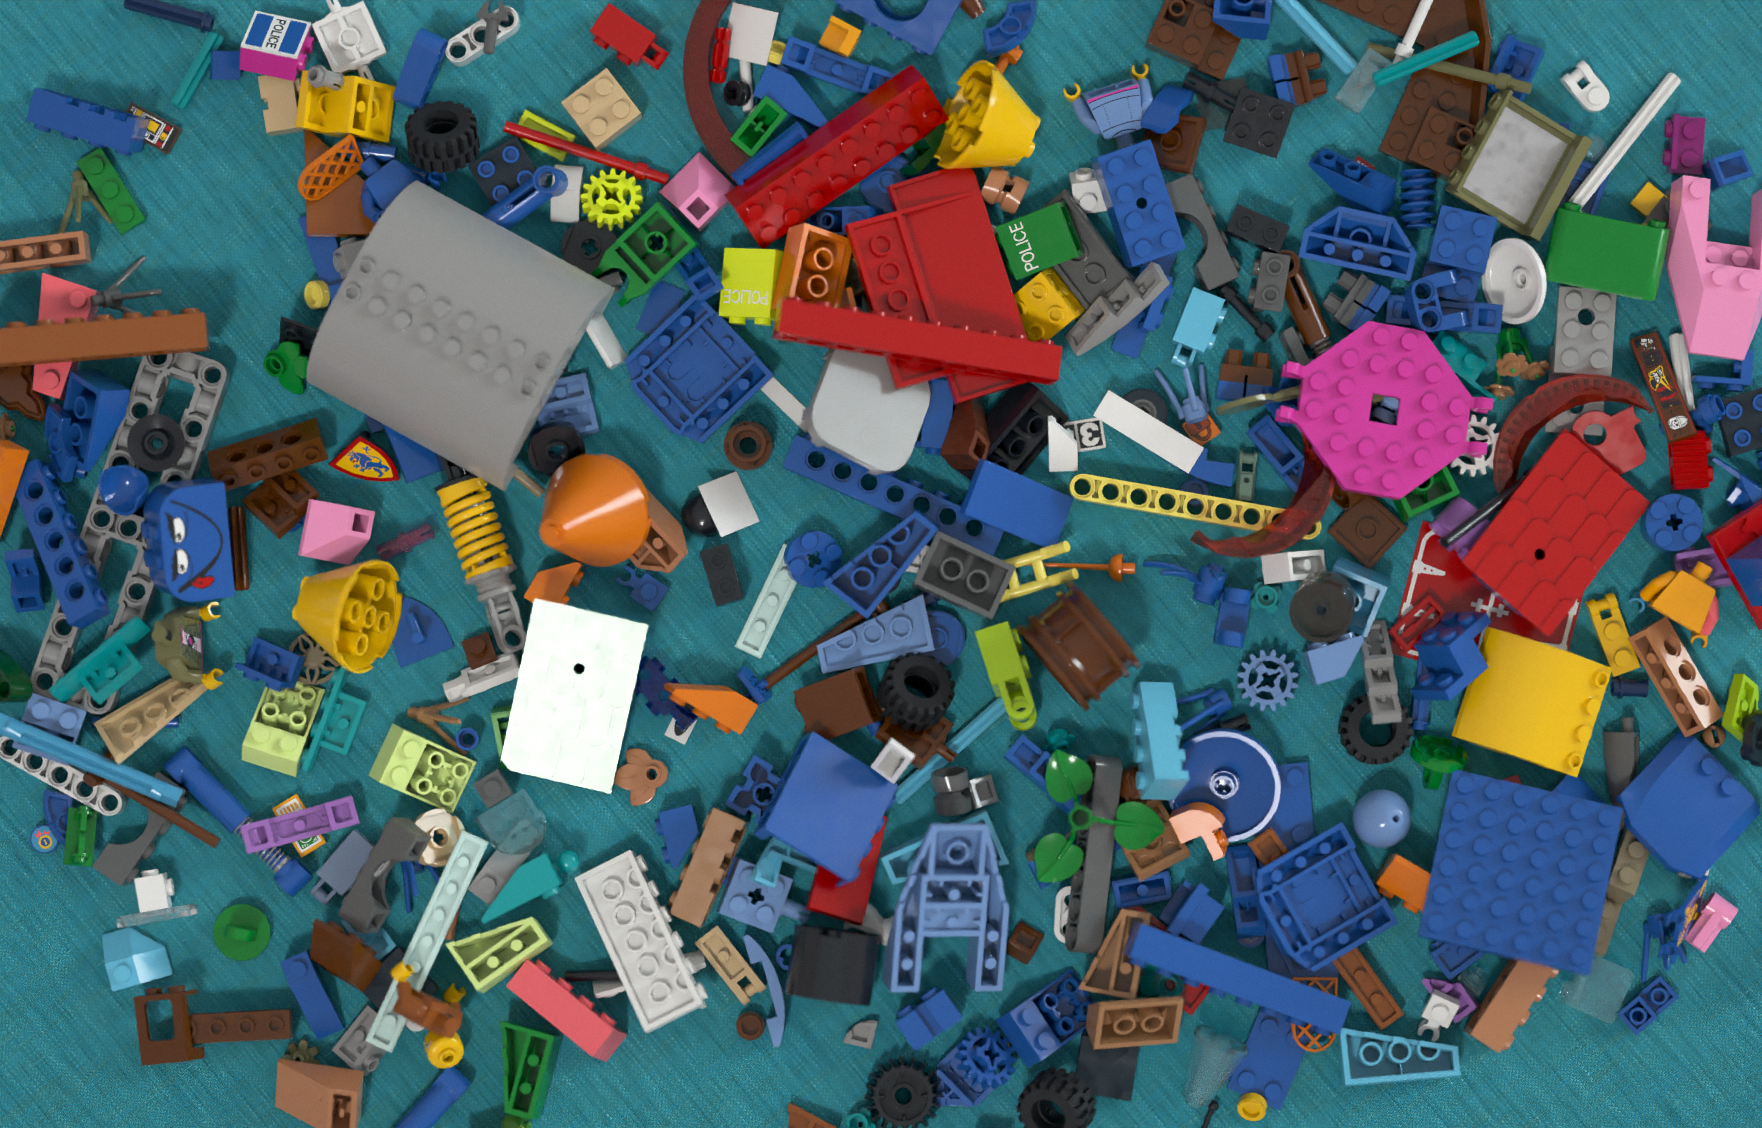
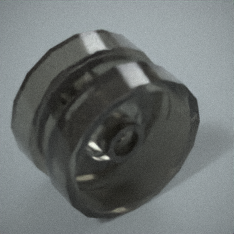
M1320 571L1308 575L1300 582L1290 602L1289 616L1293 627L1302 637L1312 642L1327 643L1337 640L1347 631L1355 614L1357 598L1354 589L1344 577L1334 572Z

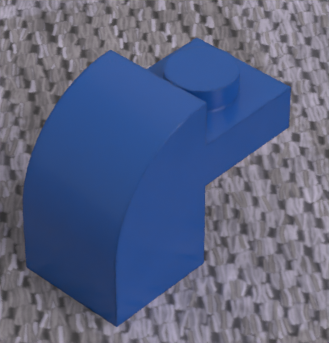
M34 548L5 551V563L11 576V598L16 612L45 610V581L40 556H36Z

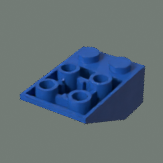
M1072 968L995 1020L1027 1068L1044 1060L1086 1029L1088 1005L1094 1004V1001L1086 990L1078 989L1081 982Z

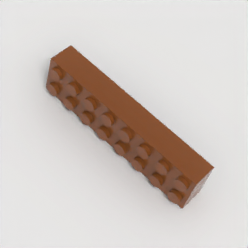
M199 308L182 309V314L172 315L170 310L153 311V317H143L141 313L123 314V319L114 320V317L111 315L94 316V321L85 322V319H82V317L65 318V324H56L53 320L35 321L36 326L28 327L24 322L6 323V328L0 329V367L210 351L208 318L205 313L200 312Z

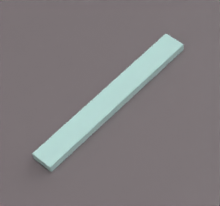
M462 830L402 960L404 966L410 964L413 967L414 973L406 980L410 982L412 988L421 991L489 844L488 841ZM395 979L392 981L365 1040L391 1053L407 1021L406 1018L392 1011L398 999L396 985L399 982Z

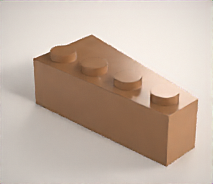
M713 808L712 812L708 813L703 824L705 828L701 838H697L691 853L694 854L689 865L686 864L680 875L679 879L682 880L679 891L674 890L668 902V906L671 907L669 914L698 927L704 926L750 822L719 808Z

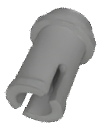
M322 65L311 67L307 73L308 82L315 88L326 87L338 91L341 87L334 84L344 85L343 74L326 70Z

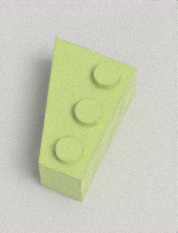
M529 917L497 927V929L488 932L478 933L456 942L446 943V946L476 990L484 994L519 969L527 959H533L554 943L538 920Z

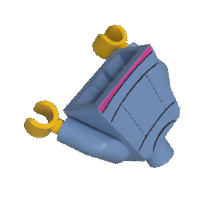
M1143 63V74L1136 73L1135 66L1133 65L1130 71V79L1082 93L1083 98H1080L1081 90L1079 85L1074 83L1077 93L1070 96L1064 88V96L1067 101L1072 102L1071 106L1080 123L1093 134H1101L1105 140L1115 137L1118 149L1134 144L1131 132L1143 128L1141 127V120L1153 101L1149 80L1146 79L1149 69L1148 65Z

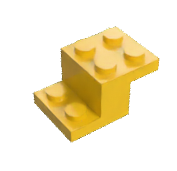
M309 70L302 71L295 127L337 138H345L352 134L354 138L389 143L395 86L358 76H344L343 86L334 84L341 87L338 91L326 87L315 88L307 80Z

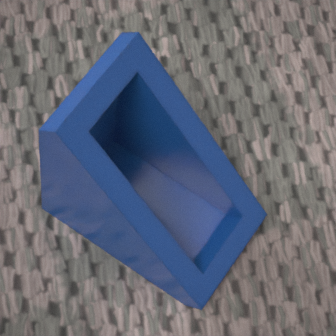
M1743 149L1713 158L1702 165L1706 178L1711 179L1710 189L1712 192L1754 176Z

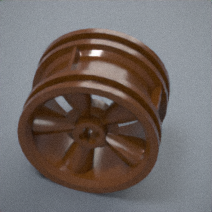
M1070 582L1066 585L1069 590L1066 594L1059 591L1055 594L1057 600L1036 618L1030 615L1027 618L1029 624L1025 628L1019 624L1016 630L1062 688L1087 712L1090 709L1088 702L1092 699L1096 703L1101 700L1100 694L1121 676L1125 679L1130 676L1128 669L1131 666L1138 669L1141 664L1129 646L1096 606L1073 582Z

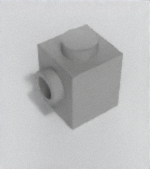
M354 237L340 242L341 246L333 252V265L335 270L340 273L341 279H345L366 239L357 241V238Z

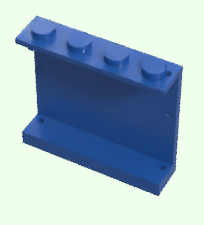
M812 731L801 738L753 834L762 840L771 835L840 877L836 885L841 887L849 882L852 883L859 875L861 868L858 866L862 858H865L872 848L873 844L870 841L873 835L877 834L884 824L885 820L882 817L885 811L890 809L895 802L896 796L894 792L898 784L891 783L871 767Z

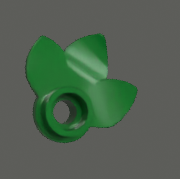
M285 341L279 345L278 349H273L266 354L263 363L264 368L269 375L278 377L282 387L299 395L304 393L302 379L306 378L309 358L300 355V345L298 343Z

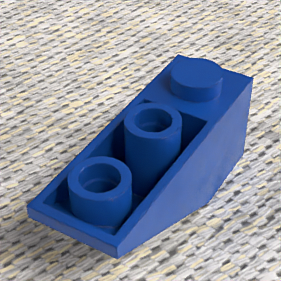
M1324 147L1309 161L1308 166L1353 209L1386 215L1394 206L1397 180Z
M871 206L824 207L800 224L807 223L848 238L845 230L847 224L883 215V209Z

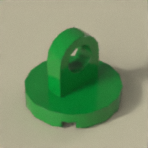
M1438 735L1419 736L1418 740L1414 739L1412 741L1410 755L1414 761L1424 767L1422 778L1424 789L1438 790L1444 773H1453L1455 770L1462 771L1465 768L1468 754L1461 745L1458 744L1455 747L1451 745L1452 740Z
M236 904L226 908L218 916L214 925L213 937L217 948L226 957L236 961H247L258 957L266 950L271 940V925L261 909L251 904Z

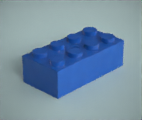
M1151 139L1090 158L1125 267H1134L1186 249ZM1139 198L1143 202L1141 209L1136 205V201Z

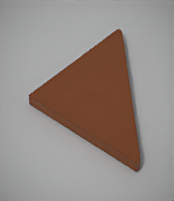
M304 129L306 168L330 148L311 131ZM335 154L333 160L339 161L340 158ZM320 164L317 172H323L326 164ZM331 165L328 173H334L337 165ZM341 165L338 173L344 174L347 166ZM357 173L319 200L310 201L306 199L307 237L369 236L376 224L363 214L360 195L365 181ZM311 176L306 177L305 184H308ZM315 176L312 184L318 185L321 177ZM326 177L323 185H329L332 177ZM310 189L308 195H314L316 189Z

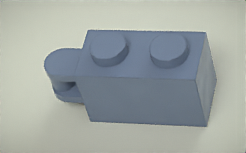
M357 829L353 830L316 874L322 879L315 885L310 894L326 906L337 893L341 896L346 895L348 892L350 893L356 882L357 874L364 868L369 859V853L375 845ZM325 882L333 888L329 894L321 888Z

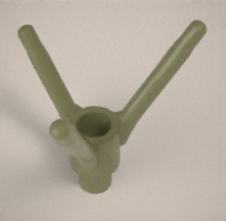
M74 171L72 173L73 182L71 183L69 202L57 234L65 232L74 205L75 221L77 223L81 222L82 202L90 201L109 224L113 223L109 214L95 198L91 189H88V182L84 180L83 172Z

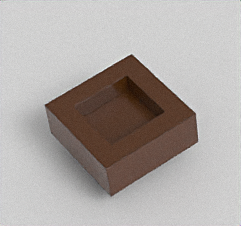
M488 631L461 642L472 670L499 660Z

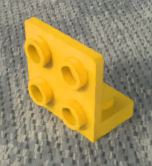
M1053 267L1040 272L1014 294L1028 341L1037 342L1038 339L1050 340L1066 325L1086 312Z

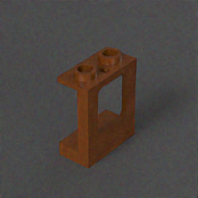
M185 985L168 987V992L162 993V987L145 989V995L134 997L142 1066L186 1062L205 1058L204 1047L192 1048L186 995L197 994V989L185 990ZM168 999L172 1004L175 1037L170 1040L153 1041L149 1031L147 1003L149 1001Z

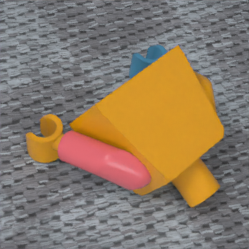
M1698 561L1691 574L1683 570H1677L1676 572L1668 571L1652 579L1640 592H1635L1629 601V605L1635 600L1641 602L1642 605L1637 610V612L1641 613L1649 602V607L1692 631L1691 644H1693L1695 638H1702L1701 647L1705 648L1708 643V635L1711 634L1719 619L1718 599L1715 596L1716 590L1705 584L1713 569Z

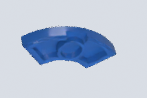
M1035 0L1007 3L1006 13L1002 20L993 27L983 30L987 58L1007 53L1025 40L1034 25L1036 16Z
M49 404L45 418V438L48 439V446L52 454L48 456L58 477L63 482H72L79 456L73 449L71 442V417L58 404Z
M44 790L43 813L45 821L52 835L65 847L68 808H73V797L64 793Z

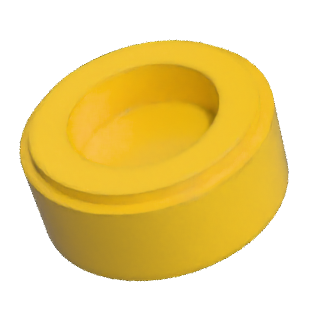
M1257 1093L1243 1094L1237 1106L1239 1115L1249 1121L1261 1120L1267 1110L1266 1100Z

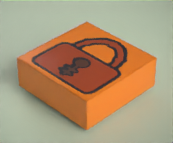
M1208 413V418L1202 422L1195 424H1186L1185 422L1181 425L1189 439L1200 446H1203L1221 433Z

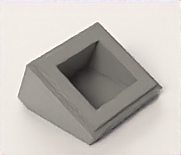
M991 774L969 780V786L966 790L971 793L972 809L999 802Z

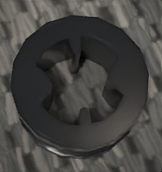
M731 80L726 83L723 90V98L730 106H745L751 97L750 86L744 81Z

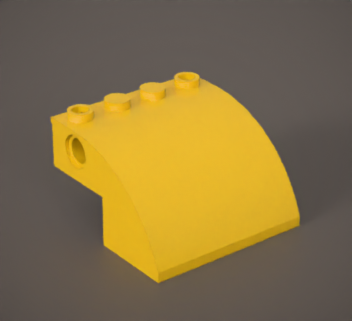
M1486 627L1479 651L1488 668L1467 686L1451 736L1491 751L1525 760L1558 773L1578 777L1613 668L1550 645Z

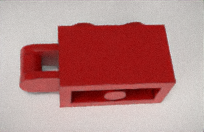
M610 3L590 30L591 35L594 37L593 43L605 51L609 47L618 53L616 58L628 67L631 64L639 67L643 61L658 71L669 56V53L655 44L657 36ZM651 48L656 51L652 60L646 57Z

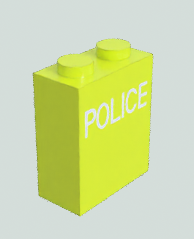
M724 248L721 282L724 289L720 293L718 316L728 318L730 324L746 325V320H754L755 325L771 326V322L775 320L776 312L771 307L783 252L776 249Z

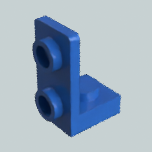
M1747 351L1743 361L1732 359L1731 371L1732 374H1736L1735 378L1692 376L1691 383L1697 384V389L1714 390L1715 385L1726 386V391L1743 392V387L1752 385L1754 351Z

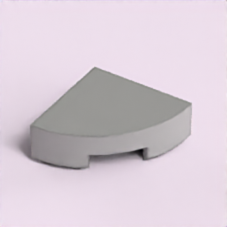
M866 1020L857 1023L847 1032L843 1043L871 1049L878 1021Z

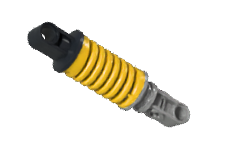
M435 453L444 482L435 487L434 492L440 497V505L445 509L443 512L444 517L449 518L447 526L452 529L450 532L451 538L456 539L454 541V548L459 550L457 557L460 560H465L461 563V569L467 572L464 583L465 585H475L477 588L478 602H484L486 616L493 630L498 648L507 654L515 653L524 647L527 638L521 621L519 607L512 593L516 590V587L509 578V574L516 570L517 567L516 564L514 565L511 555L506 553L508 544H498L499 541L505 539V535L502 532L495 534V531L500 530L502 527L500 522L491 523V521L498 518V514L495 511L488 513V510L494 509L495 505L492 501L485 503V500L491 498V492L485 489L487 481ZM505 610L508 611V612H505V613H502V614H498L499 612H502V611H505ZM507 632H512L517 636L518 644L516 647H511L506 643L505 635Z

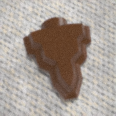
M32 366L0 367V405L8 411L19 410L25 417L42 422L46 418L47 408L40 395L32 390Z

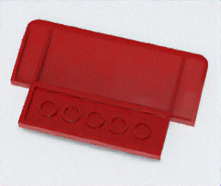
M971 168L942 169L889 185L887 191L894 212L853 222L845 226L871 311H882L887 313V317L898 318L901 315L911 316L915 318L916 322L926 323L928 320L940 321L943 323V326L954 328L955 325H965L971 327V331L975 332L994 330L999 332L998 336L1009 337V335L1013 334L1023 335L1028 340L977 178ZM886 358L895 390L946 377L955 405L1027 383V381Z

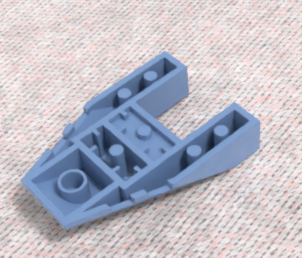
M987 823L930 824L897 903L884 955L883 982L890 992H919L923 937L969 936L966 981L974 991L1003 990L1009 906L1006 902L1003 882L997 867V858Z

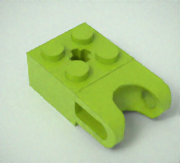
M1008 621L975 631L996 698L1002 696L1010 722L1016 730L1026 731L1031 729L1038 720L1026 680L1032 676L1025 654L1018 655V652L1023 651L1016 628L1010 629ZM1020 708H1026L1023 712H1016Z

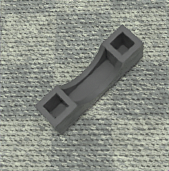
M1188 174L1165 184L1175 216L1190 221L1201 233L1203 252L1201 258L1192 269L1202 291L1210 292L1235 281L1239 277V264L1234 256L1230 257L1227 251V238L1222 230L1218 231L1214 222L1216 220L1215 212L1210 204L1206 205L1202 196L1204 189L1198 178L1194 179L1193 175Z
M157 771L154 778L183 790L176 808L159 801L175 812L180 813L189 801V798L186 797L189 791L162 771ZM148 809L149 819L147 827L139 838L128 844L108 843L92 866L119 886H125L127 882L130 884L134 882V879L137 878L141 871L138 869V866L142 860H148L156 850L157 846L154 843L159 835L164 837L173 825V823Z
M391 818L384 826L383 834L378 843L371 849L369 859L364 868L357 874L353 888L343 899V905L338 915L360 933H378L391 910L385 896V882L389 871L400 861H419L432 837L409 818Z

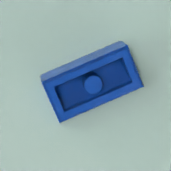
M1167 868L1139 882L1135 873L1110 878L1116 909L1173 899Z

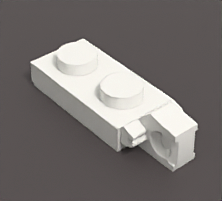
M516 653L501 654L498 656L499 660L474 670L470 667L461 670L459 677L442 684L449 702L462 700L519 677L520 664Z

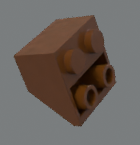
M316 918L313 922L310 958L322 969L364 993L383 965L374 957L377 952L364 944V941L355 934L343 932L344 929L333 921L329 920L326 924Z

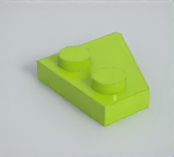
M1734 674L1732 685L1729 688L1726 709L1722 716V726L1743 744L1742 720L1745 715H1751L1754 711L1758 710L1759 689L1745 674Z

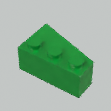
M509 1020L500 1021L503 1043L501 1051L504 1063L503 1090L505 1113L529 1120L540 1119L562 1035Z

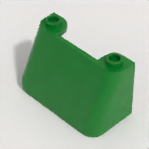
M1565 201L1564 205L1558 206L1544 265L1546 280L1641 300H1656L1671 227L1666 226L1665 221L1649 219L1648 223L1637 224L1587 214L1584 210L1580 209L1581 205L1578 203Z

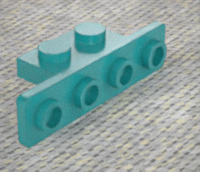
M1445 331L1439 332L1432 343L1472 397L1494 399V405L1497 397L1475 382L1487 365V362Z
M138 616L125 622L122 628L114 635L104 640L89 656L80 660L77 666L65 676L60 677L49 688L50 693L60 702L65 703L85 687L92 698L99 705L102 704L144 668L130 648L149 633L151 628Z
M337 666L333 672L331 683H334L331 694L326 693L320 708L324 710L321 720H316L312 727L310 736L314 738L310 748L306 747L300 759V763L303 764L302 771L311 773L321 746L348 756L368 702L342 693L350 672L342 666Z

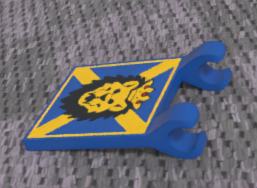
M1703 875L1679 909L1668 913L1665 925L1669 926V923L1676 922L1672 941L1660 946L1658 958L1661 959L1662 955L1668 954L1671 956L1670 963L1674 964L1676 962L1679 951L1678 946L1700 914L1708 876Z

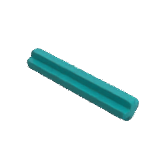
M213 31L209 33L171 99V103L182 110L187 108L210 67L211 50H220L225 41L223 36Z

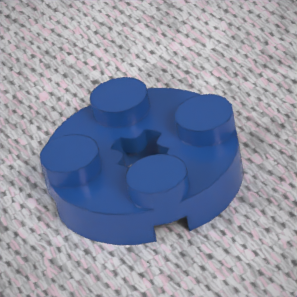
M809 530L800 535L797 534L789 541L784 552V564H786L787 571L789 572L788 575L794 582L805 587H825L822 582L840 569L842 549L830 535L824 532ZM816 551L818 553V563L810 567V561L806 559L807 555H813Z

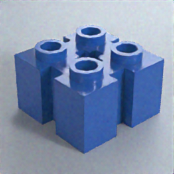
M754 755L742 774L748 778L744 787L736 784L725 805L743 816H746L748 811L758 815L755 823L758 824L770 800L765 799L763 802L758 800L760 795L757 794V790L768 786L771 788L770 793L774 794L781 778L771 773L775 766Z
M935 986L931 987L920 995L923 1001L913 1006L910 1002L897 1011L899 1017L895 1019V1023L915 1051L963 1018L943 987L938 990Z

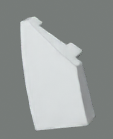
M1048 416L1049 472L1078 471V449L1073 431L1069 428H1063L1056 422V418Z

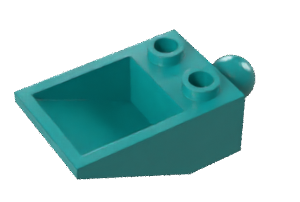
M571 850L562 851L554 862L548 852L519 866L481 918L482 923L490 922L542 895L543 899H547L560 892L559 886L564 881L559 872H574L579 866L577 854Z

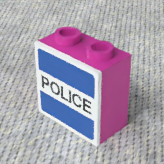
M255 11L241 43L239 69L296 81L299 71L305 70L307 53L311 54L313 50L314 37H310L311 22Z

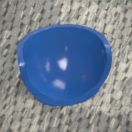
M132 466L110 467L104 470L99 477L98 488L101 498L113 512L122 516L131 515L145 502L149 491L147 476Z

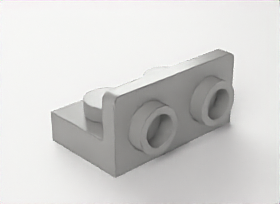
M369 1005L365 1007L332 1049L353 1070L364 1071L365 1076L378 1067L380 1059L387 1052L365 1041L378 1014Z

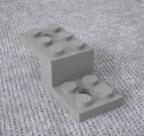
M1558 287L1554 345L1549 347L1548 363L1550 368L1547 371V387L1568 379L1581 377L1609 378L1611 376L1616 294L1587 288ZM1586 309L1592 313L1593 321L1590 325H1582L1579 322L1578 313L1581 310ZM1605 392L1578 393L1552 403L1545 408L1544 432L1559 433L1562 428H1565L1571 433L1574 421L1581 414L1592 410L1604 412ZM1570 398H1578L1581 401L1582 410L1578 414H1573L1568 410L1567 402ZM1596 423L1590 424L1585 428L1583 435L1602 436L1603 426Z

